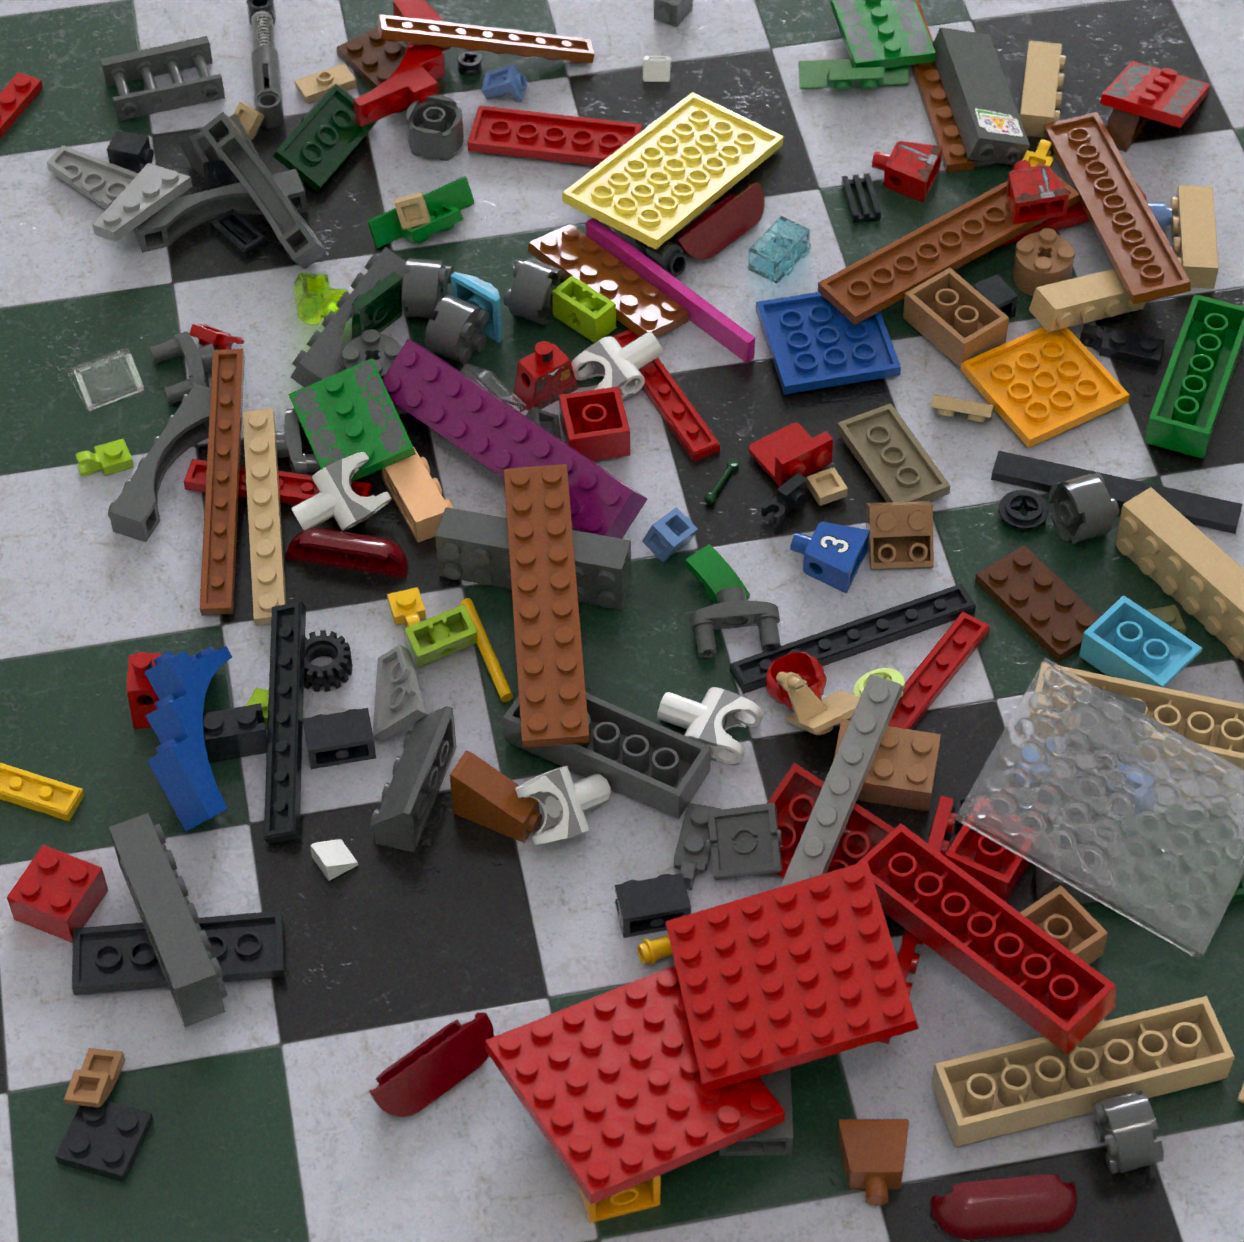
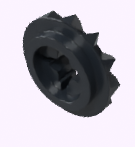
M1015 490L1009 492L1001 499L998 512L1001 515V522L1009 523L1010 529L1019 527L1022 532L1027 528L1036 531L1040 524H1045L1049 507L1045 499L1039 494L1029 490ZM1022 505L1026 509L1027 516H1022L1020 513Z

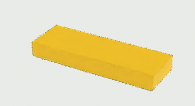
M0 763L1 800L70 821L85 796L82 788Z

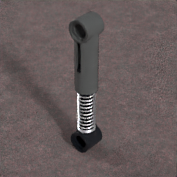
M246 0L249 22L253 32L254 51L251 58L255 109L265 115L260 124L261 127L275 128L284 122L279 54L275 49L273 25L276 22L274 0Z

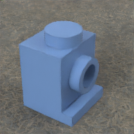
M676 507L650 527L642 542L664 563L670 556L691 541L698 528Z

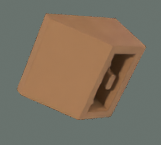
M929 501L866 503V530L870 531L868 545L870 569L934 567L932 503Z

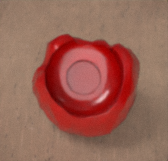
M791 652L770 663L766 673V690L769 696L777 703L785 705L790 710H794L788 692L781 685L777 684L778 681H776L777 674L782 671L798 674L801 679L807 682L806 685L822 702L827 677L822 665L815 657L810 656L807 652Z

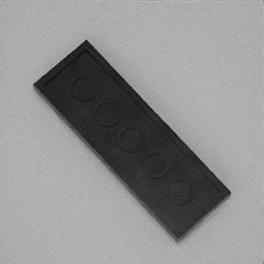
M282 911L199 918L200 923L198 924L201 931L205 930L211 946L210 952L213 958H217L223 974V982L285 977ZM143 923L73 928L72 990L74 995L168 987Z

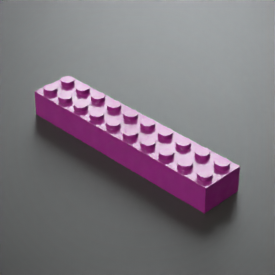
M407 339L382 379L392 402L502 478H504V469L567 464L572 526L581 532L622 539L648 499L447 362Z

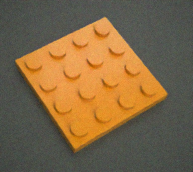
M1041 327L961 362L960 371L987 402L994 405V410L1028 448L1127 404L1129 401V393L1068 327L1047 332L1044 327Z

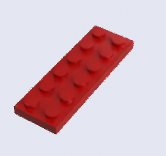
M479 105L467 141L468 151L597 166L642 131V124Z

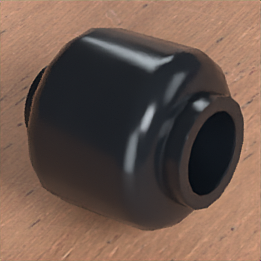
M666 241L657 249L648 246L644 251L645 256L675 278L682 274L687 262L683 248L673 242Z

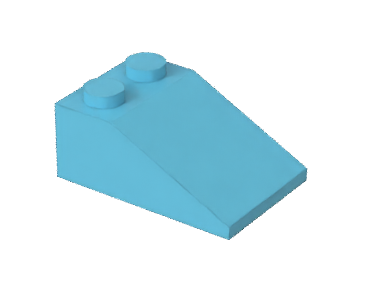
M1123 595L1084 632L1079 657L1104 674L1165 688L1201 653L1202 647Z

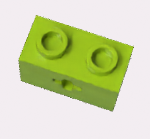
M573 275L552 291L553 316L592 342L596 343L616 329V303Z
M462 604L405 628V642L417 668H420L477 644V630L465 605Z

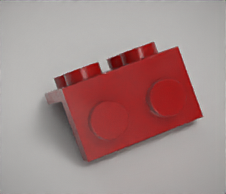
M792 423L749 446L750 455L779 487L796 473L806 477L832 463L833 438L828 432L825 431L812 438L798 423Z

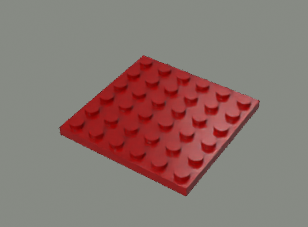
M868 861L665 921L705 1092L919 1029Z
M674 965L485 1040L486 1052L590 1204H594L785 1122V1110L759 1077L705 1092L678 975Z

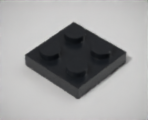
M105 1101L101 1107L80 1105L55 1156L57 1163L125 1183L154 1121L152 1113L110 1101Z

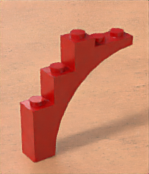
M425 0L393 1L394 16L445 22ZM406 42L405 55L398 68L389 78L372 91L354 99L355 121L359 126L363 127L409 108L417 100L418 104L425 102L427 96L438 95L436 79L445 76L444 54L442 52L451 48H442L438 45L429 44L416 45Z

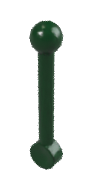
M731 458L727 461V469L712 491L704 496L707 504H713L716 501V494L731 472L739 469V461L737 459Z

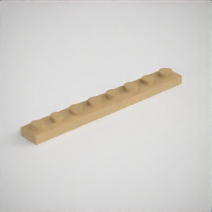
M273 408L243 412L253 615L256 626L271 624L272 607L286 604L276 425Z

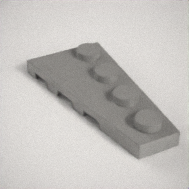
M64 145L47 161L48 171L105 210L138 175L136 172Z
M148 163L93 223L94 234L117 242L192 187L191 177Z

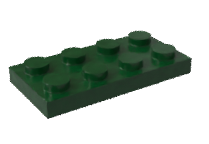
M335 84L276 150L273 157L287 169H296L299 178L318 192L376 125L378 120L360 127L355 121L354 98Z

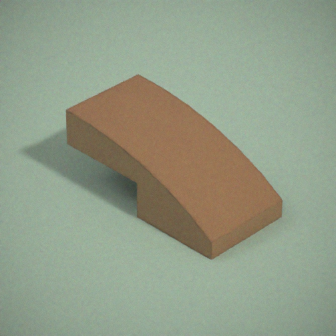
M89 1048L81 1070H74L64 1097L65 1103L101 1107L113 1090L125 1063L123 1052Z

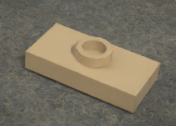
M345 63L295 80V87L306 104L320 100L335 84L344 91L357 87L356 79Z

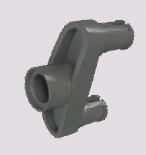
M187 331L174 335L175 338L166 342L150 346L156 365L182 355V358H186L192 374L189 376L190 379L164 387L170 405L182 401L184 395L189 394L195 383L210 388L207 373L212 372L213 344L198 348Z
M288 408L285 414L284 430L276 431L277 458L288 457L293 473L306 475L317 473L321 468L315 454H306L302 450L300 431H303V427L294 408Z
M728 587L720 590L717 593L718 604L701 608L693 612L689 617L691 630L695 633L699 658H711L717 654L714 630L758 626L762 651L765 652L781 646L777 624L780 621L778 606L769 602L747 601L745 590L741 587Z

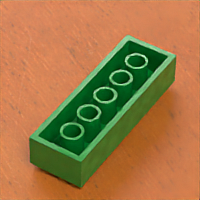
M1194 294L1151 411L1144 443L1204 459L1244 344L1243 306Z

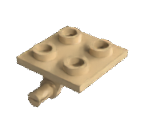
M782 671L776 676L777 684L781 685L788 692L794 709L793 713L785 716L787 722L815 735H822L832 731L833 726L840 723L841 719L851 720L860 699L856 695L839 690L822 698L821 702L806 685L807 682L801 679L798 674Z

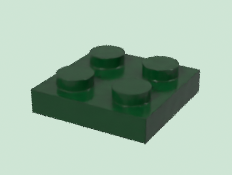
M396 272L380 279L373 288L365 294H360L353 301L352 340L361 336L364 331L369 329L377 330L380 333L402 317L403 278Z

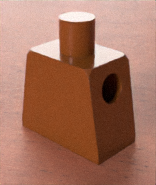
M839 1119L837 1143L848 1187L853 1190L865 1189L866 1203L871 1206L885 1205L888 1203V1189L901 1188L909 1119Z

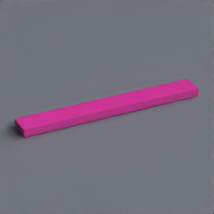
M593 217L586 221V236L690 313L689 320L745 363H749L754 359L755 337L600 221Z

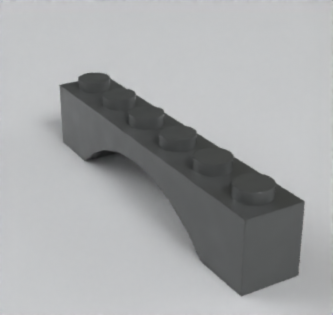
M222 112L200 129L218 155L253 198L281 244L298 265L306 269L327 253L233 120Z
M296 169L272 174L298 212H308L305 190ZM241 182L176 198L137 226L134 232L141 251L144 253L170 246L178 237L191 228L215 219L231 209H234L238 214H264Z
M385 247L379 256L375 253L371 256L364 267L368 270L364 275L360 272L350 285L354 289L352 293L349 294L345 291L336 304L340 309L337 313H334L332 310L321 324L325 329L322 333L316 330L307 343L310 349L307 353L301 350L293 361L292 365L296 369L290 378L303 387L332 376L341 369L343 365L341 352L342 335L345 324L352 317V303L355 298L360 294H365L380 279L386 278L393 272H396L402 278L404 273H410L411 266H406V261Z
M195 383L189 394H185L182 398L181 405L176 413L169 417L167 426L161 435L154 439L149 453L146 457H142L138 464V469L132 478L127 479L123 491L117 500L112 501L109 506L108 516L113 532L147 542L160 522L158 493L167 470L189 448L208 438L211 388Z

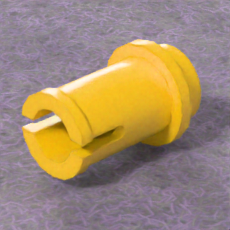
M666 935L650 941L648 938L642 940V943L637 944V953L641 963H648L652 966L656 964L657 960L672 956L669 936Z

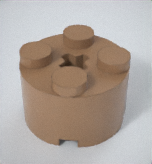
M1044 228L1040 232L1025 236L1016 245L1013 267L1014 284L1023 293L1033 296L1036 287L1071 279L1075 249L1069 241L1057 235V232L1050 228Z

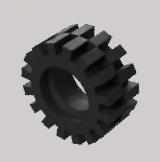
M320 630V636H316L315 631L309 633L310 639L305 637L304 687L309 690L313 685L315 692H319L320 687H324L325 692L331 691V685H334L336 689L341 687L340 680L346 683L349 680L348 675L352 674L353 665L348 642L345 643L343 636L337 639V633L331 631L329 636H327L326 630ZM321 656H329L335 659L332 663L325 666H315L310 663L315 658Z

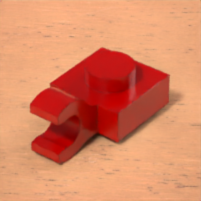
M192 324L189 333L190 336L199 339L198 344L206 346L212 343L214 349L216 345H219L221 350L232 349L233 343L244 344V339L241 337L231 336V334L207 324Z

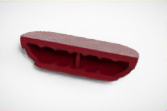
M758 182L750 184L746 190L736 197L732 193L680 230L676 234L678 238L674 239L676 244L683 248L686 255L695 259H708L715 256L753 228L762 218L765 199L760 184Z
M310 528L298 533L289 543L285 553V559L402 578L407 577L409 570L407 557L395 542L382 537L325 528Z
M476 1013L475 1019L462 1025L458 1019L451 1022L376 1077L379 1085L369 1091L379 1108L396 1117L414 1115L481 1067L489 1057L485 1050V1040L494 1037L493 1026L487 1013Z
M1044 1174L959 1183L952 1185V1193L941 1198L935 1194L930 1200L931 1212L936 1223L948 1234L970 1240L1058 1230L1065 1226L1076 1212L1077 1191L1073 1181L1069 1183L1060 1182L1059 1175Z

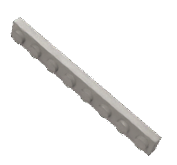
M870 674L780 887L827 873L902 694L903 687L901 684Z

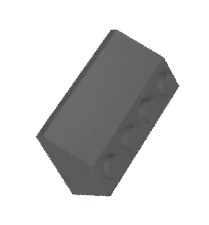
M446 706L427 714L415 722L412 731H407L403 743L404 752L401 757H396L393 765L392 781L385 784L380 810L375 809L371 818L370 827L374 829L376 844L415 852L457 747L452 707Z

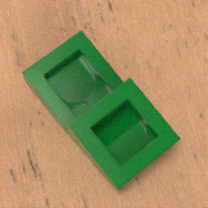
M710 544L685 559V568L705 586V595L715 604H718L717 593L728 587H741L745 590L746 600L750 598V593L740 578Z

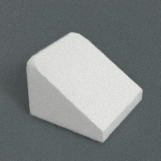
M670 56L644 57L643 80L645 82L670 81Z
M341 839L316 842L310 845L312 858L328 881L358 866V862Z

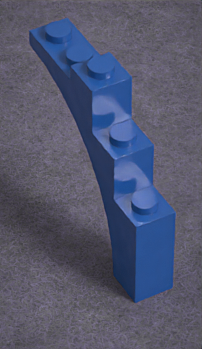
M211 646L191 656L187 654L186 650L174 656L171 651H168L153 660L156 666L145 671L159 698V701L154 703L157 709L146 715V718L161 743L160 746L156 747L159 754L148 759L147 762L185 831L228 809L216 785L208 761L203 733L205 694L213 675L222 664L232 658L227 646L217 651H214Z

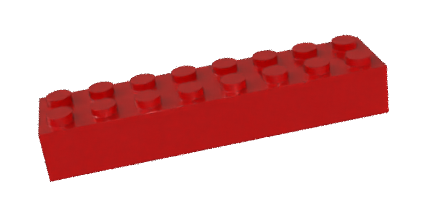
M899 824L856 863L868 861L884 913L1066 1054L1115 1008L1116 985L904 825Z

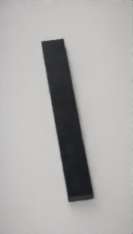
M998 451L991 480L1050 492L1051 487L1056 483L1099 472ZM1100 473L1103 476L1110 498H1114L1121 509L1124 503L1152 487L1192 524L1236 534L1242 508L1241 503Z
M958 584L730 663V672L741 692L745 694L765 687L766 673L770 663L788 653L807 652L810 656L815 657L822 666L954 621L962 612L969 615L974 614L976 605L963 585Z
M302 601L272 607L264 840L268 844L300 838L306 606Z

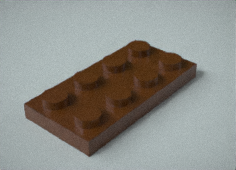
M378 27L336 47L337 56L372 89H375L389 78L398 68L406 52V48L399 41L389 42L385 39H380ZM438 78L436 81L439 93L443 91V82Z
M1025 545L976 574L975 582L1058 663L1081 649L1084 632L1100 618Z

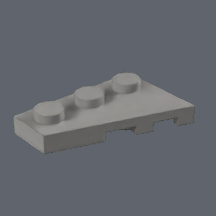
M400 644L380 656L377 663L373 737L381 742H384L427 715L410 652Z

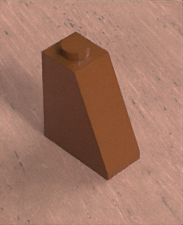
M467 750L464 752L450 773L453 814L525 843L530 833H535L541 824L542 814H540L539 802L531 797L518 798L515 790L519 786L517 783L472 752Z

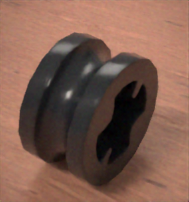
M475 51L460 53L458 56L459 73L465 76H474L480 73L482 70L481 55Z

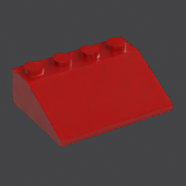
M793 763L767 802L775 803L778 827L782 831L781 838L783 843L780 844L783 872H778L777 874L783 878L824 784L822 780L796 763ZM855 803L827 873L855 865L895 828Z

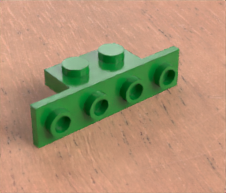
M850 59L798 62L800 89L834 88L835 90H848L851 87L875 89L878 86L909 85L908 65L889 68H853Z
M467 177L459 178L423 195L430 215L429 223L402 229L396 208L368 220L367 224L375 247H382L401 237L414 243H422L429 240L430 235L438 231L444 232L454 228L456 223L463 220L461 209L475 203Z

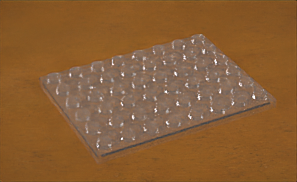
M1047 658L1044 659L954 818L1198 960L1204 955L1244 875V770Z

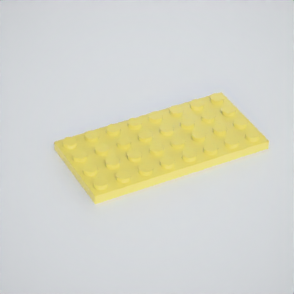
M692 92L566 189L562 195V202L647 246L657 249L782 147L784 136Z

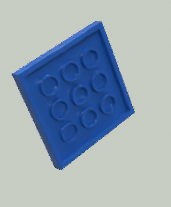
M819 292L756 302V312L784 395L900 375L901 366L880 311L854 325Z

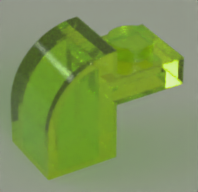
M299 273L293 284L298 317L308 324L318 325L319 321L325 319L331 310L337 313L340 308L336 304L345 291L348 292V289L330 288L327 274Z

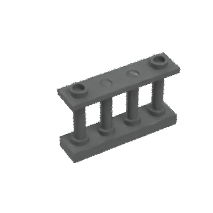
M207 36L100 59L106 86H117L119 96L113 97L118 122L225 98L221 74L211 76L207 66L208 64H213L210 42ZM196 67L200 78L184 82L181 70ZM170 73L173 84L157 88L154 76ZM143 79L146 90L130 94L127 82Z

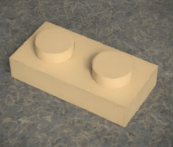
M934 394L932 397L931 407L938 408L937 414L955 417V412L967 414L968 420L985 422V417H993V404Z

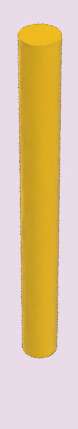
M466 598L460 602V605H465L477 630V645L502 702H508L513 699L512 691L475 606L470 598Z

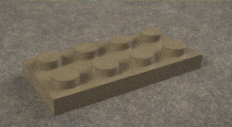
M891 403L838 422L837 432L887 503L932 501L950 494V484Z

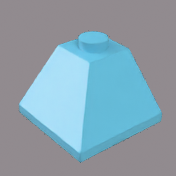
M454 272L451 275L452 296L489 311L490 317L485 326L484 334L497 342H501L503 334L501 302L498 289L475 276Z

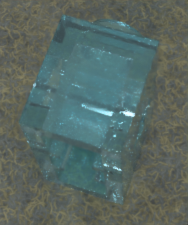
M780 216L749 248L748 270L777 284L785 275H789L792 272L795 264L801 258L804 259L811 249V243L809 242L810 229Z

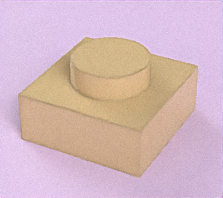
M239 101L233 114H237L250 140H253L265 115L247 103Z
M422 192L394 200L402 229L430 222V215Z
M834 467L806 477L807 487L819 506L847 497L848 488Z

